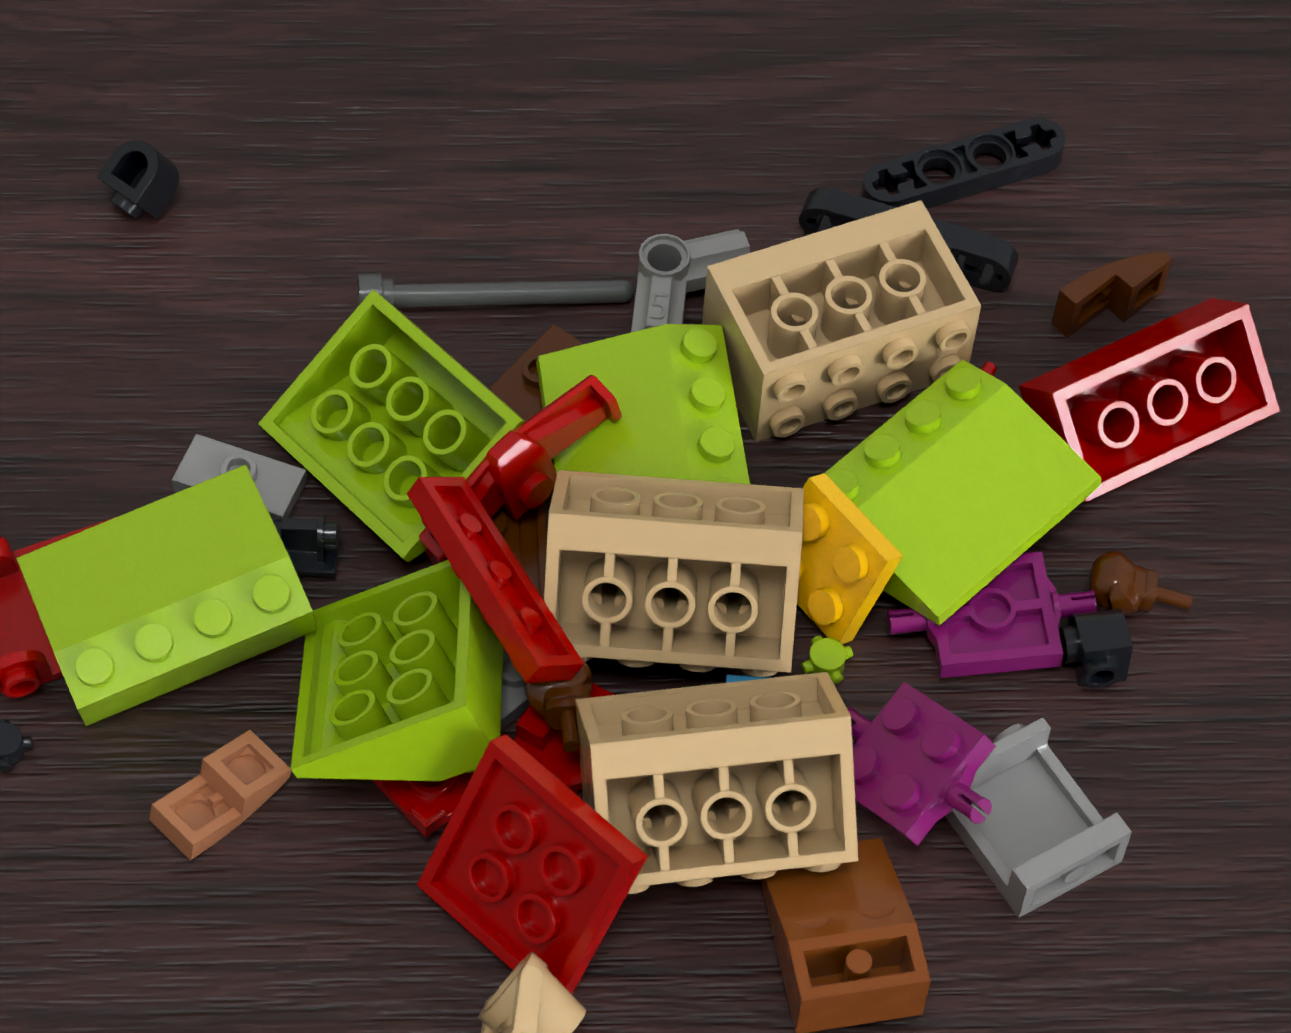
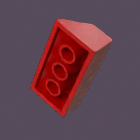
M1210 298L1019 385L1023 401L1101 477V486L1088 496L1084 502L1092 500L1280 411L1249 304Z

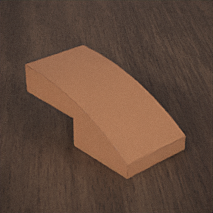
M248 730L203 758L201 771L198 776L151 805L149 820L191 861L229 834L260 808L290 778L292 770L255 733Z

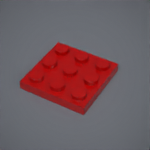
M504 734L490 740L417 886L509 968L514 970L529 953L533 952L547 963V969L573 994L648 855L509 736Z

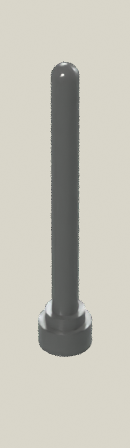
M358 273L357 277L358 306L373 289L394 307L625 303L634 296V287L627 280L393 284V278L382 279L381 273Z

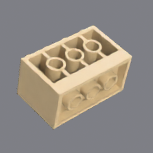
M922 200L707 266L702 325H722L736 405L755 442H759L774 436L782 438L793 435L802 427L827 419L840 420L851 415L855 410L873 404L896 402L904 398L908 393L929 387L960 360L963 359L970 363L981 304Z
M558 470L548 517L544 602L583 662L593 657L617 659L619 663L629 667H647L654 662L679 664L683 669L693 672H708L716 667L738 668L748 675L757 677L773 676L778 672L791 673L803 534L804 488Z
M828 672L575 699L583 801L648 855L628 894L645 891L650 885L672 882L687 887L702 886L710 883L716 877L740 875L747 879H765L775 875L777 870L804 868L812 872H827L838 868L841 863L858 861L851 715Z

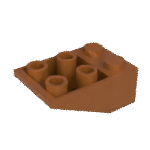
M881 838L857 841L858 861L841 863L834 870L827 872H812L804 868L777 870L775 875L760 879L795 1033H809L923 1015L931 979L915 918Z

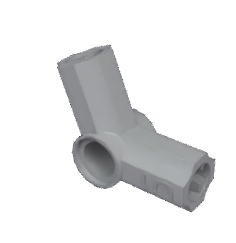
M739 229L685 241L671 234H656L647 238L639 250L631 332L663 324H683L686 295L688 292L705 289L707 266L750 253V245L744 231L740 232Z

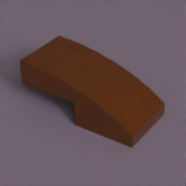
M1164 251L1145 253L1108 263L1080 276L1059 290L1052 325L1069 338L1107 308L1125 322L1163 293L1172 258Z

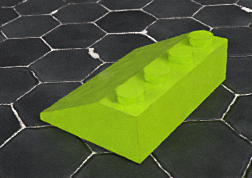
M373 289L258 424L402 559L410 562L425 551L419 539V535L425 529V526L422 523L420 514L407 496V492L418 477H464L467 479L486 457L488 450L510 430H514L523 424L525 420L415 323Z
M663 324L538 356L536 366L542 408L548 406L589 375H595L614 395L622 417L616 422H612L607 418L551 459L556 473L558 470L750 484L722 325Z
M963 359L825 472L903 555L883 591L939 626L1101 486V477L1006 383Z
M246 464L17 558L76 708L86 726L317 630L313 610Z
M449 560L313 610L317 630L305 635L291 770L296 778L444 781L463 773H473L490 740L500 736L503 646L492 628L482 618L480 609L461 579L453 572Z

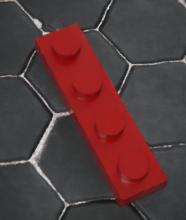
M418 477L407 492V496L420 514L422 523L432 533L451 563L453 572L461 579L480 609L482 618L492 628L511 658V663L516 671L521 674L526 683L572 680L584 665L583 660L464 477Z

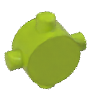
M814 637L811 640L812 646L809 660L801 663L803 672L805 674L828 672L834 684L842 682L846 659L853 657L851 647H844L842 643L832 638Z

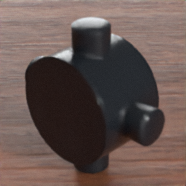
M0 719V770L9 771L12 769V766L21 761L25 749H32L31 736L22 737L21 731L17 726L11 724L7 719Z

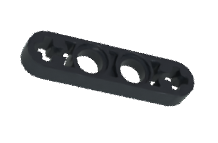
M1039 117L1020 121L878 163L870 167L865 173L861 197L894 207L904 206L922 200L926 209L1046 174L1056 169L1061 163L1066 137L1063 129L1050 119ZM982 153H990L998 156L1003 161V164L997 168H985L979 165L974 160V157ZM931 168H941L948 171L953 179L947 183L939 184L928 180L923 173ZM883 186H885V188H886V190H885V189H880V190H878V187H883ZM897 191L895 195H889L888 193Z
M815 188L809 192L799 216V224L804 232L810 235L897 207L832 188ZM932 218L970 286L989 291L1003 290L1008 287L1019 260L1018 253L1011 244L992 235Z

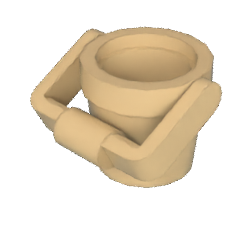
M531 952L515 967L495 993L486 1000L478 1019L482 1021L481 1033H573L585 1016L587 1009L547 969V963Z

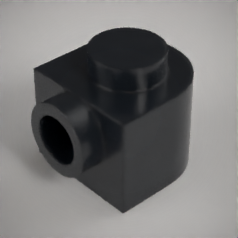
M132 140L118 147L96 177L115 191L109 201L135 219H138L143 211L158 219L174 196L179 184V173L175 164L149 143L141 140Z
M1121 608L1070 614L1068 627H1060L1059 635L1063 649L1062 660L1065 664L1073 663L1078 686L1087 685L1093 688H1100L1117 681L1127 680L1133 644Z

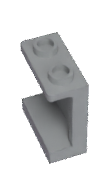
M1040 718L1025 727L1021 723L1015 724L1001 732L993 742L996 747L976 771L970 789L989 799L992 803V809L990 814L987 815L976 806H971L986 818L985 821L975 824L956 809L945 815L1018 918L1122 862L1132 833L1118 813L1103 820L1048 746L1051 727L1044 718Z

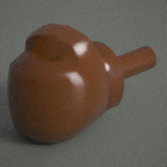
M1108 551L1096 558L1090 572L1089 590L1094 591L1096 605L1103 610L1121 608L1124 614L1135 613L1137 610L1148 613L1155 601L1189 610L1192 604L1193 596L1158 586L1157 571L1134 565L1128 557L1119 551Z
M584 662V665L574 678L568 681L526 683L524 680L525 695L535 711L545 717L546 723L551 728L561 730L563 749L567 752L578 750L579 740L575 699L591 698L592 674L589 665Z

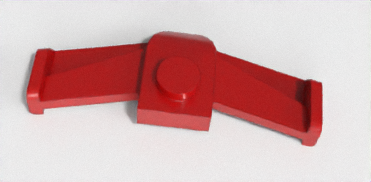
M589 375L519 427L510 430L488 450L486 457L469 475L466 481L490 518L501 507L517 521L529 508L541 505L549 497L556 482L557 473L551 459L607 418L612 422L620 419L622 414L616 398L595 375ZM425 527L420 533L419 539L432 565L448 560L432 533Z

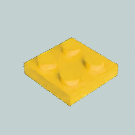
M825 473L808 478L803 487V534L797 605L828 638L845 644L853 641L903 555Z

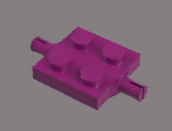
M1041 551L1020 555L940 626L912 608L888 609L887 623L890 635L925 631L935 649L940 678L1060 667L1063 659V649L1058 630L1060 619L1067 618L1073 613L1097 611L1093 590L1058 594L1056 588L1047 577Z
M903 682L873 721L858 713L856 709L852 707L847 708L851 715V721L855 724H851L852 739L856 741L852 748L855 802L916 846L919 845L934 824L953 809L965 815L975 824L986 820L971 805L976 806L989 815L992 803L989 799L970 789L976 771L996 747L985 734L906 682Z

